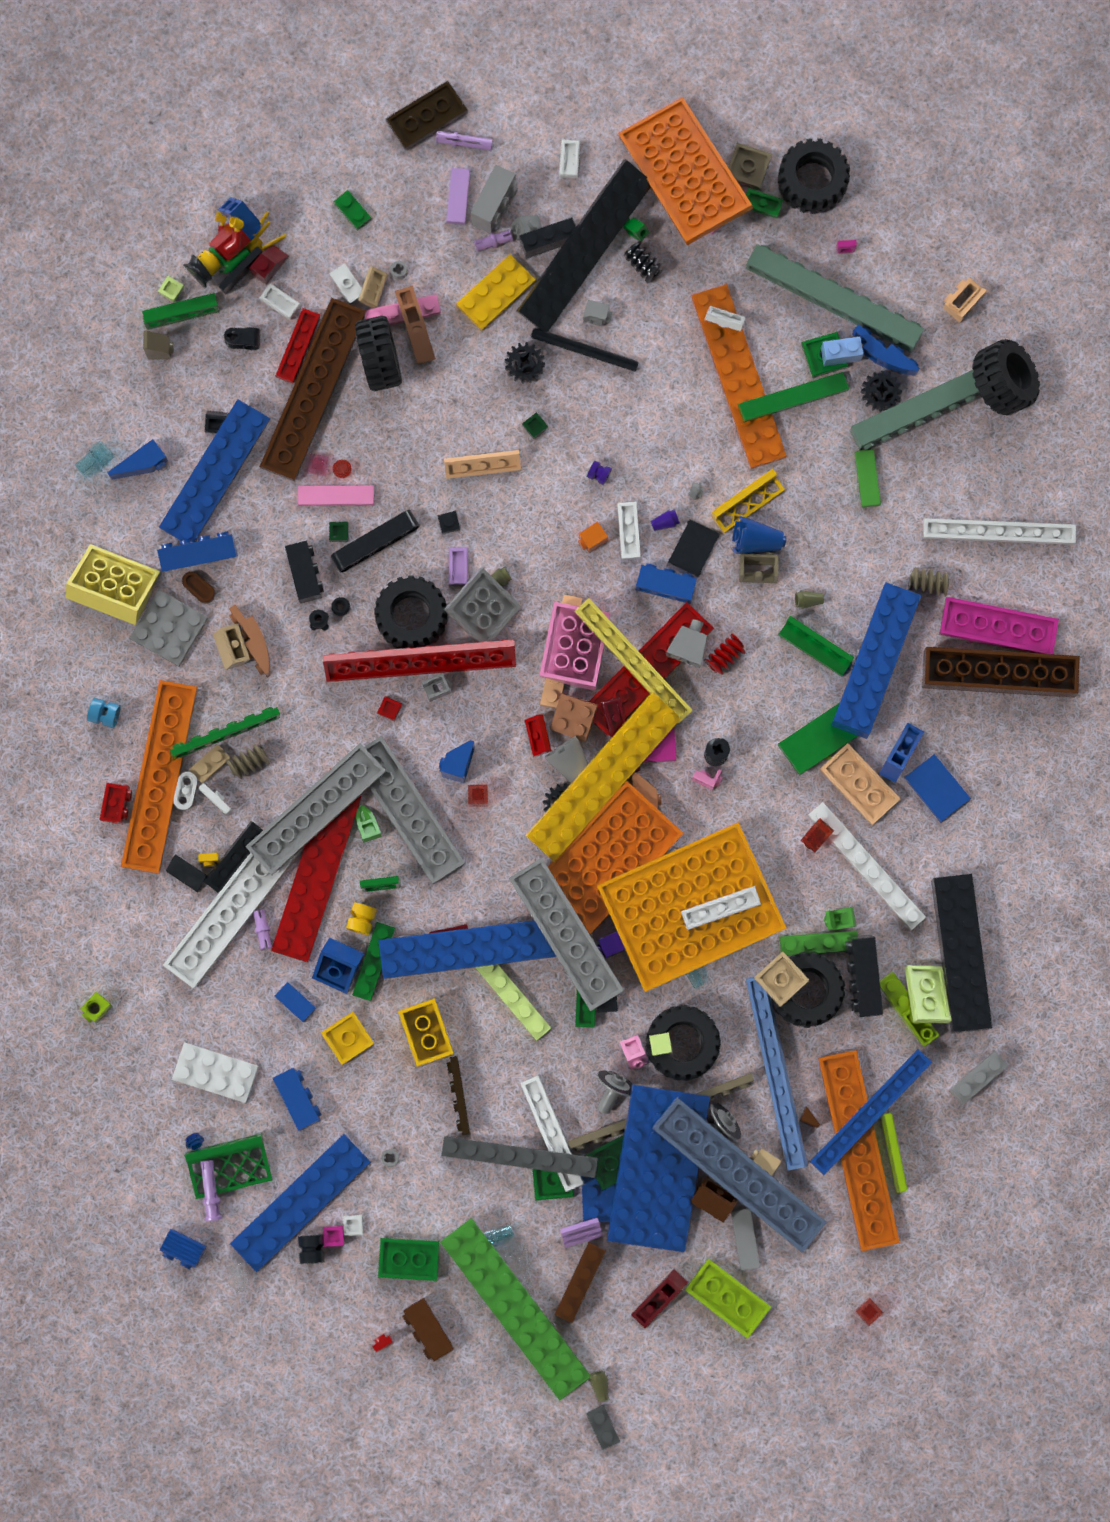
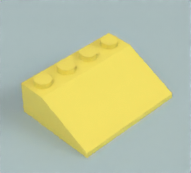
M90 544L66 584L65 598L136 625L144 612L160 571Z

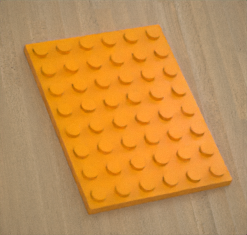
M739 822L597 885L644 992L786 929ZM755 886L761 905L687 930L681 911Z

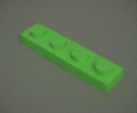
M857 931L779 937L780 951H783L787 956L796 955L801 952H815L817 954L846 952L845 942L848 941V937L857 936Z

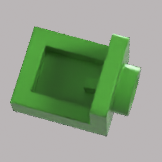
M853 907L825 911L824 922L828 930L835 931L857 927Z

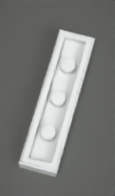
M753 886L681 911L686 928L689 930L761 905L756 888Z

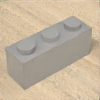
M994 1051L948 1091L960 1105H963L1007 1068L1008 1065Z

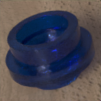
M193 1133L186 1137L185 1146L187 1149L196 1150L202 1146L204 1138L199 1133Z

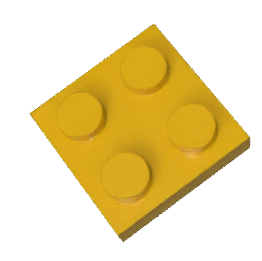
M353 1011L321 1032L341 1065H344L374 1045L373 1040Z

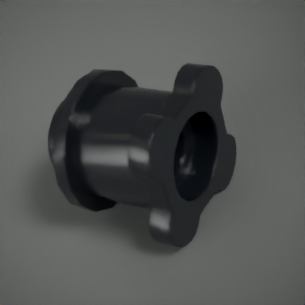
M320 609L312 611L309 616L311 630L322 629L326 631L329 628L327 624L328 613ZM321 617V621L317 622L316 619Z

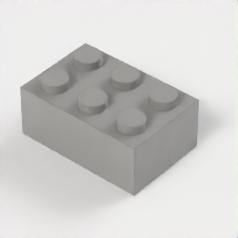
M498 165L494 166L470 212L472 226L489 234L499 228L501 223L500 217L502 213L506 214L509 208L508 202L510 198L515 197L518 190L516 188L515 173Z

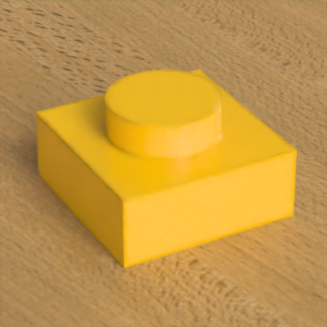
M218 853L198 854V861L200 864H204V867H213L215 863L220 861V855Z

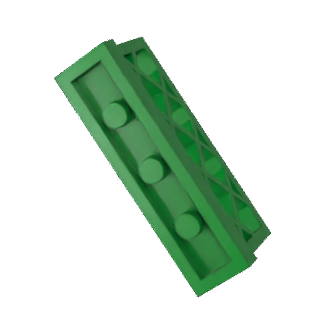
M262 1133L186 1152L184 1156L196 1199L204 1198L205 1193H200L199 1195L198 1184L203 1178L202 1175L194 1172L192 1164L204 1160L220 1158L225 1161L220 1171L214 1168V1171L218 1173L215 1182L220 1175L230 1180L225 1188L216 1185L217 1194L272 1181ZM260 1147L262 1156L259 1161L248 1156L252 1149ZM235 1153L244 1156L240 1166L230 1161L231 1156ZM246 1158L256 1163L252 1173L241 1168ZM227 1163L237 1168L232 1178L222 1172ZM258 1165L266 1169L267 1177L260 1179L253 1175ZM239 1170L249 1175L245 1183H239L234 1180Z

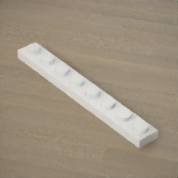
M924 518L923 539L1075 545L1076 525Z
M823 802L808 814L810 819L910 930L926 918Z

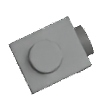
M538 215L519 216L511 223L512 233L516 241L520 240L519 235L542 228Z

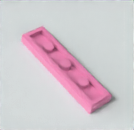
M298 486V506H374V486Z

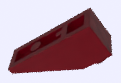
M673 1269L634 1310L631 1316L646 1328L683 1290L688 1281Z

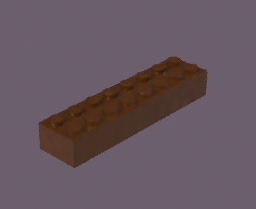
M926 647L923 652L922 688L1075 698L1079 693L1080 656Z

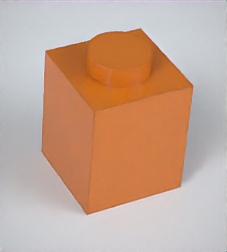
M597 521L579 533L580 540H578V543L583 550L587 549L590 553L606 543L608 536Z

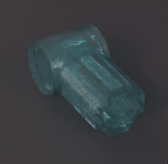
M98 441L90 448L89 453L75 464V467L86 478L99 466H104L110 462L114 454L103 441Z

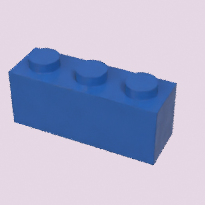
M646 564V566L641 565L635 590L691 604L697 579L688 573L680 575L676 574L672 569L665 568L661 570L657 569V566L653 564Z
M293 1067L273 1077L298 1131H302L321 1121L319 1116L322 1114L317 1105L313 1106L310 1100L313 1098L312 1093L308 1087L304 1088L302 1081L305 1079L300 1070L296 1071Z

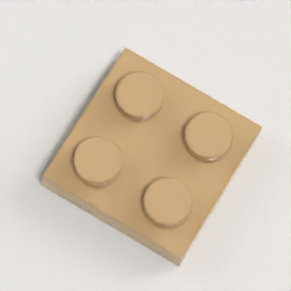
M783 951L754 977L756 982L779 1007L809 981Z

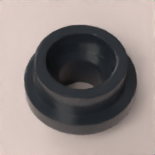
M343 597L334 599L331 604L332 612L337 616H345L350 611L349 601ZM339 604L344 605L343 610L337 609Z

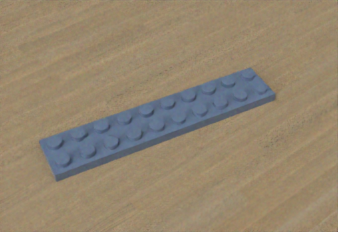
M679 1098L672 1102L652 1127V1129L800 1252L803 1253L826 1225L827 1222Z

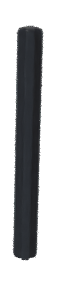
M534 328L531 333L532 339L634 372L639 365V362L537 328Z

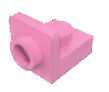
M718 769L713 779L708 772L696 770L692 781L713 790L714 786L718 787L723 779L720 776L722 771Z
M638 1035L620 1042L631 1070L641 1068L648 1063Z

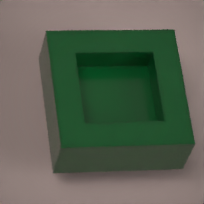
M537 412L522 423L523 428L533 439L548 429V425Z
M329 522V542H349V523Z

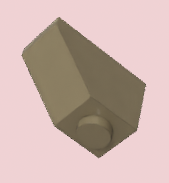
M143 331V349L148 360L171 359V353H174V342H171L169 336L151 331Z

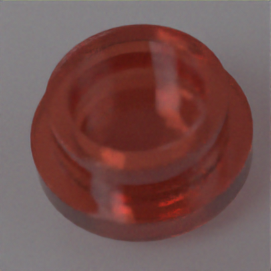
M341 459L334 463L333 473L336 477L346 478L351 474L352 468L348 461Z

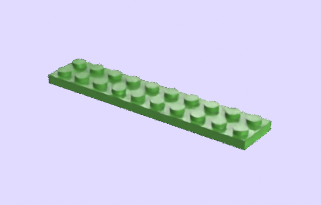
M472 1217L440 1241L559 1401L590 1378V1373Z

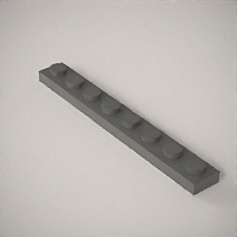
M444 1136L441 1156L592 1178H596L599 1159Z

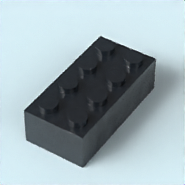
M871 934L850 936L848 941L845 942V951L850 957V961H847V970L852 977V980H849V990L854 997L851 1000V1010L859 1017L883 1015L875 936Z

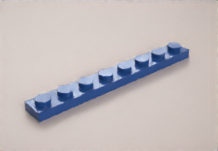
M917 1049L809 1162L824 1176L932 1062Z

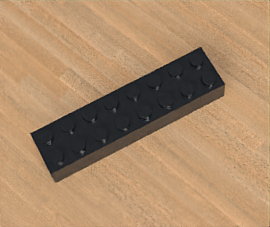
M972 874L933 878L931 885L941 962L951 1015V1034L990 1030L993 1027Z

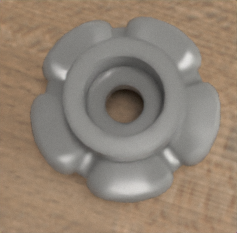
M693 482L690 489L689 497L694 498L693 500H696L697 497L700 498L704 488L701 487L700 482L699 484Z

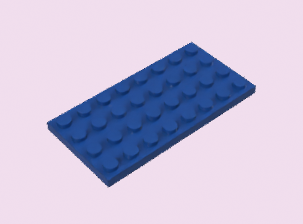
M632 1084L607 1241L685 1253L693 1205L690 1201L695 1193L699 1167L652 1129V1127L676 1098H679L706 1121L710 1096Z

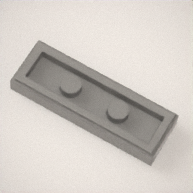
M751 1210L732 1211L731 1217L740 1271L760 1268Z

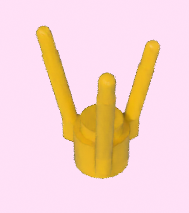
M268 211L260 220L261 226L269 215ZM268 221L257 234H253L255 237L245 247L250 252L257 246L264 251L284 239L286 234L261 246L263 242L259 237L270 225Z

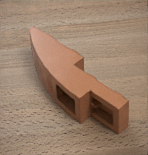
M413 286L396 290L395 295L417 365L435 360Z
M233 605L229 608L232 613L229 617L234 624L239 623L242 628L240 632L245 640L250 639L245 642L250 660L255 659L257 662L255 667L261 675L265 674L268 678L271 665L264 636L254 617L250 616L245 619L237 606Z

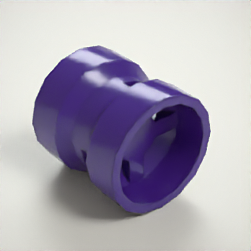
M595 460L588 471L587 478L591 480L596 479L599 484L604 486L612 468L608 466L603 467L600 462Z

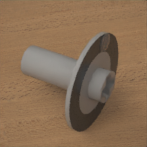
M609 1070L598 1072V1080L607 1089L597 1108L602 1113L609 1114L619 1094L631 1096L633 1083Z
M713 1103L711 1105V1112L715 1121L710 1125L719 1133L724 1132L730 1138L738 1140L741 1137V1130L734 1116L721 1104Z

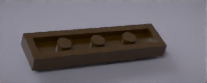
M458 1056L450 1057V1062H447L448 1074L452 1073L453 1075L450 1087L451 1092L456 1094V1100L453 1101L454 1111L459 1112L460 1120H456L458 1132L462 1131V1135H469L470 1128Z

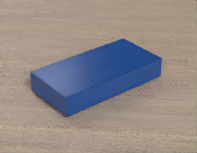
M288 982L274 996L302 1022L316 1009Z

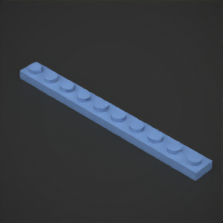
M754 977L746 979L787 1171L808 1167L772 1000L767 992L756 982Z

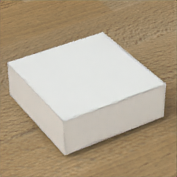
M363 1215L343 1216L344 1236L364 1235Z

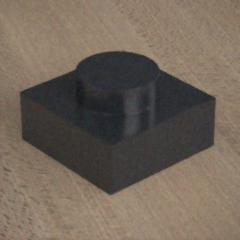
M456 511L437 515L442 535L460 530Z
M617 995L600 1005L598 1013L618 1012Z

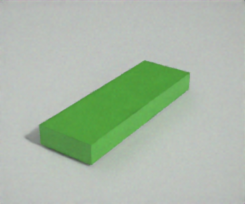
M874 449L855 451L861 508L880 506L881 501Z

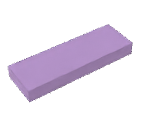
M451 168L447 223L465 225L470 169Z

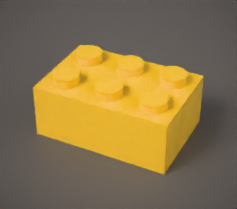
M435 998L398 1011L417 1068L454 1055Z

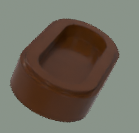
M190 571L184 574L182 578L184 588L198 601L208 604L214 600L215 590L198 573Z

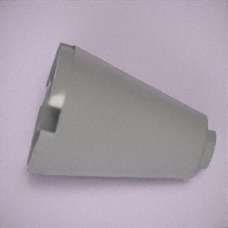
M576 736L565 741L563 745L556 747L545 756L547 762L570 783L588 765L579 739Z

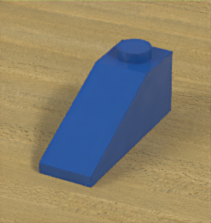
M152 439L107 473L112 480L152 473L156 470H162L167 465L168 459Z
M907 723L879 774L896 783L924 731Z

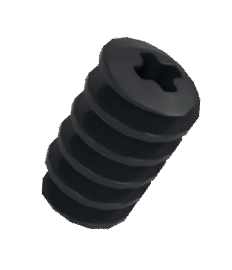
M642 241L633 244L624 253V256H626L627 261H631L632 267L636 266V272H641L640 276L645 278V282L650 283L662 273L663 270H659L662 264L658 263L655 265L654 263L657 258L650 259L652 253L645 254L644 252L647 247L640 248Z
M723 738L710 740L705 748L704 759L709 765L714 767L723 765L728 759L730 745ZM716 750H719L720 752L717 755L714 754Z

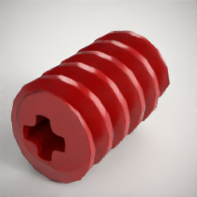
M734 634L730 635L731 639H725L726 644L721 643L719 645L720 649L716 648L714 650L715 655L709 654L710 660L704 659L708 667L715 673L723 675L722 668L729 670L728 662L733 665L735 664L733 657L740 659L738 653H746L743 643Z

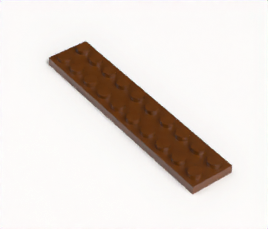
M331 297L262 459L261 469L294 482L296 481L356 339L355 324L360 320H364L366 310Z

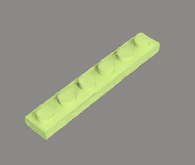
M499 965L475 967L536 1041L551 1029Z

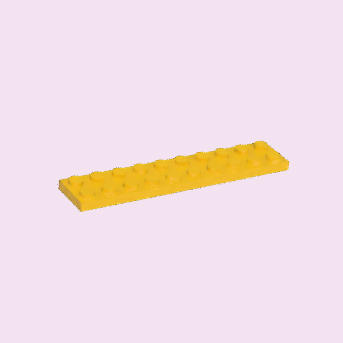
M652 692L525 836L555 862L681 718Z

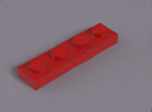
M302 308L276 372V378L294 384L321 317L320 314Z

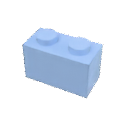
M860 336L823 342L821 352L824 366L861 361L863 349Z

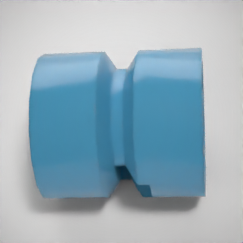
M93 698L88 710L87 721L96 724L102 722L103 726L115 728L119 719L121 705L112 702L106 704L105 700Z

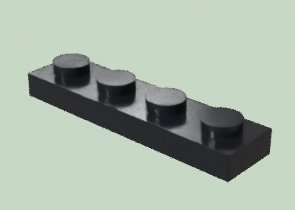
M250 821L203 882L219 894L251 853L246 846L263 830Z

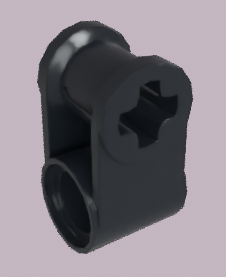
M254 327L228 328L224 332L225 344L231 349L258 350L260 349V329ZM234 335V341H230L231 337Z

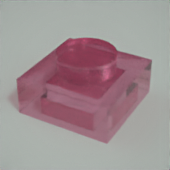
M310 453L307 473L326 476L329 456Z

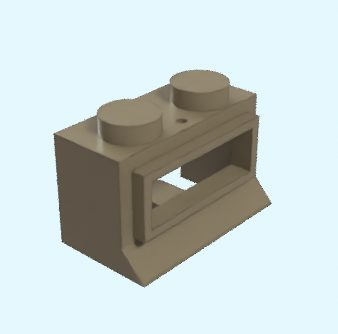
M770 552L763 554H740L739 582L777 583L779 555H774V553ZM744 565H771L772 573H763L761 571H756L755 573L744 572Z

